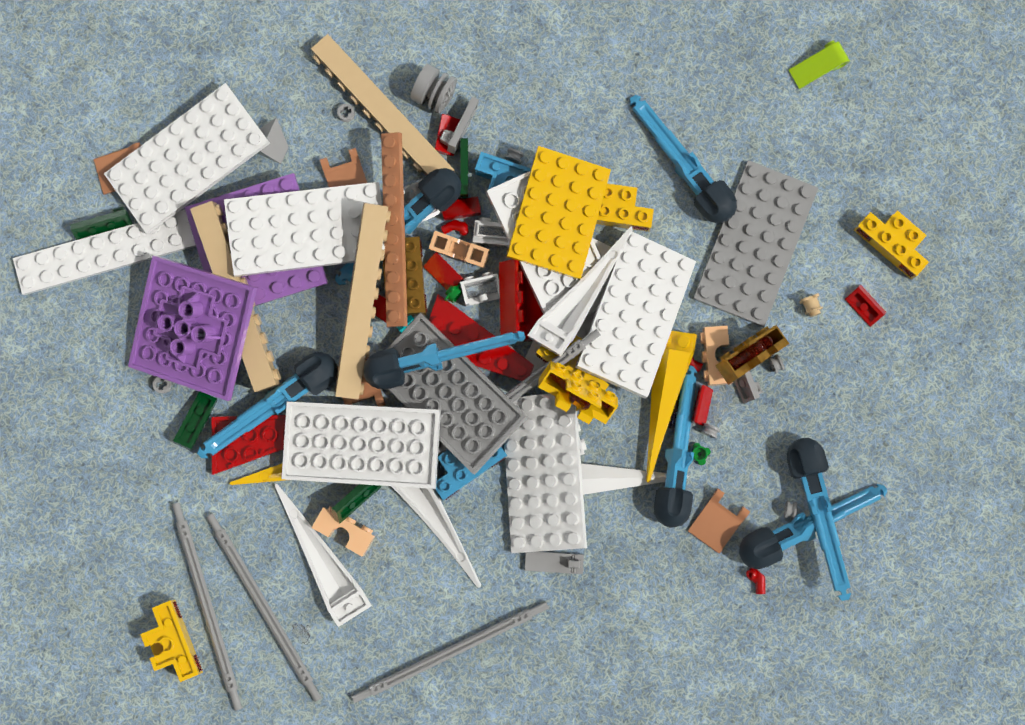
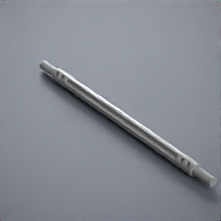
M595 329L582 340L579 339L566 348L561 357L556 356L551 361L563 365L584 351L586 346L601 336V334ZM549 362L505 395L514 402L535 387ZM441 442L438 447V456L448 450Z
M180 503L172 504L177 520L178 534L183 545L227 693L229 692L234 710L236 711L242 709L237 693L236 679L209 596L188 522L184 519Z
M214 514L208 515L206 518L216 533L214 534L291 663L299 680H301L302 685L306 686L315 702L320 700L322 697L312 682L313 678L310 676L309 671H307L306 666L303 664L235 549L225 529L221 528Z
M545 601L529 610L527 608L522 612H518V614H514L477 634L369 685V688L353 695L352 699L354 703H357L371 695L375 696L378 693H382L384 690H388L427 669L533 619V616L549 609L548 604Z

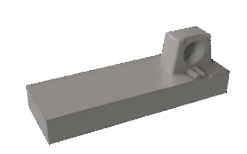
M471 98L454 132L444 130L440 142L448 146V152L455 154L460 144V138H463L478 108L479 99Z
M739 344L733 345L723 350V354H726L727 352L733 354V349ZM728 360L733 369L736 371L737 369L735 368L731 360ZM750 371L734 381L743 404L760 398L759 394L763 393L760 383L754 382Z
M526 552L525 571L583 574L584 555Z

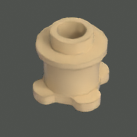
M819 293L799 301L805 307V315L809 314L810 317L821 314L820 310L823 309V306H820L817 299Z

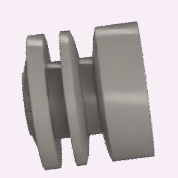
M426 64L416 79L410 99L421 105L429 99L428 109L431 110L435 107V112L441 114L454 95L457 78L454 76L449 78V74L444 73L439 79L440 69Z

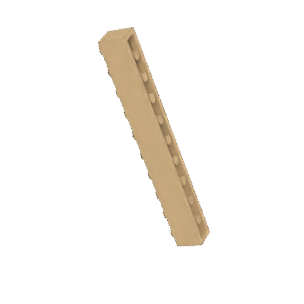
M328 34L311 48L314 61L318 65L322 63L326 69L324 71L327 75L338 80L337 85L343 92L347 90L351 94L349 98L355 105L360 104L364 108L362 112L368 119L372 117L376 121L375 126L380 132L402 133L403 157L405 159L410 158L414 162L412 165L417 172H423L427 176L430 172L441 168L454 171L450 164Z
M210 201L191 208L190 210L212 273L248 284L245 277H234L228 227L226 222L223 223L221 217L223 210L221 206L217 205L216 202ZM253 308L243 347L242 359L254 392H260L280 385L279 380L281 376L278 369L274 368L273 353L271 350L268 351L266 345L268 343L265 332L261 331L260 325L262 322L260 316L255 314Z
M363 202L334 392L335 397L359 400V395H363L364 383H361L362 376H364L365 357H369L370 345H367L368 338L372 337L373 326H370L371 318H375L376 307H373L374 299H378L379 293L376 283L377 280L381 279L382 269H379V263L384 260L385 250L382 249V244L386 242L388 230H385V224L390 221L391 211H388V206Z

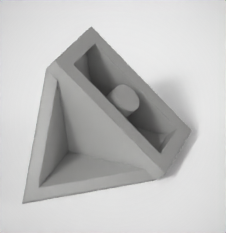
M276 117L259 128L270 144L257 154L281 164L289 147Z

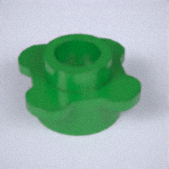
M460 285L449 287L445 293L447 296L444 300H450L454 303L462 294V291L459 289Z
M699 443L693 445V460L698 462L699 465H704L707 456L711 453L710 449L701 446Z

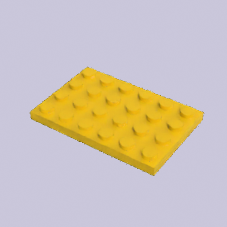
M538 146L506 257L580 280L611 169Z

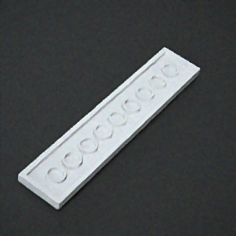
M181 210L149 234L145 233L139 223L15 257L13 261L22 295H27L152 259V256L161 257L196 247L186 211Z

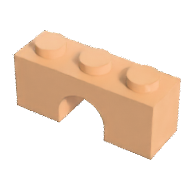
M434 231L428 248L485 268L490 250L437 231Z
M728 325L704 327L700 333V343L704 344L701 358L702 363L706 364V370L703 371L704 382H707L708 386L728 385L715 366L719 363L715 357L716 349L729 345Z
M329 506L328 509L323 507L311 528L327 537H331L337 528H345L349 533V541L345 547L363 557L375 538L372 534L373 530L364 525L360 528L355 525L356 520L349 516L339 524L334 519L332 507Z

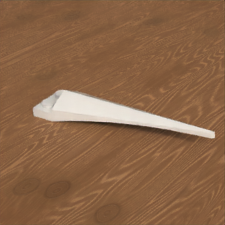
M632 227L620 237L572 289L538 319L527 335L531 340L556 355L562 356L569 344L573 342L630 237L633 231Z
M581 463L583 495L666 482L667 473L653 472L651 481L647 483V471Z
M275 484L327 610L339 627L371 607L372 604L349 571L319 534L311 528L310 523L281 487Z
M391 486L439 538L476 587L480 588L481 583L436 490Z

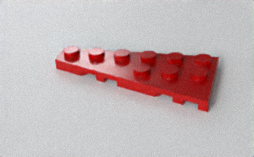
M437 295L429 321L455 346L495 337L453 304L445 301L442 296ZM508 345L466 356L478 368L521 382L531 376L534 364Z
M286 415L270 416L254 429L244 433L213 455L212 475L284 450ZM237 416L212 417V436L237 419Z

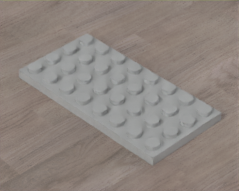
M748 160L734 194L737 201L736 212L731 219L722 224L693 299L765 327L818 187Z
M420 313L387 349H396L401 358L421 353L431 344H436L439 350L454 347L455 345ZM466 356L443 361L442 370L434 371L430 368H424L404 373L405 383L402 386L390 388L389 390L407 408L441 410L439 441L474 475L528 418Z

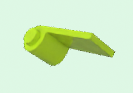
M833 40L824 45L825 48L789 69L799 89L832 70L836 71L850 62L839 41L835 42Z

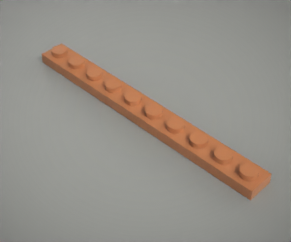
M394 132L381 134L383 206H388V211H391L390 221L385 224V230H388L387 240L384 242L387 327L408 326L402 133Z

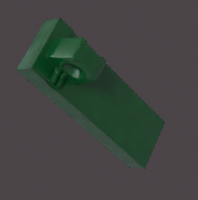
M460 138L461 198H468V138Z
M122 206L112 209V213L70 224V229L76 240L132 225V220L126 209Z
M199 391L173 439L174 444L190 451L192 450L218 401L217 398Z
M358 484L357 487L331 508L334 519L339 524L343 522L382 486Z

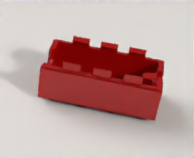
M511 259L499 262L500 335L521 331L525 334L524 342L533 341L527 335L538 319L543 316L541 308L519 261Z

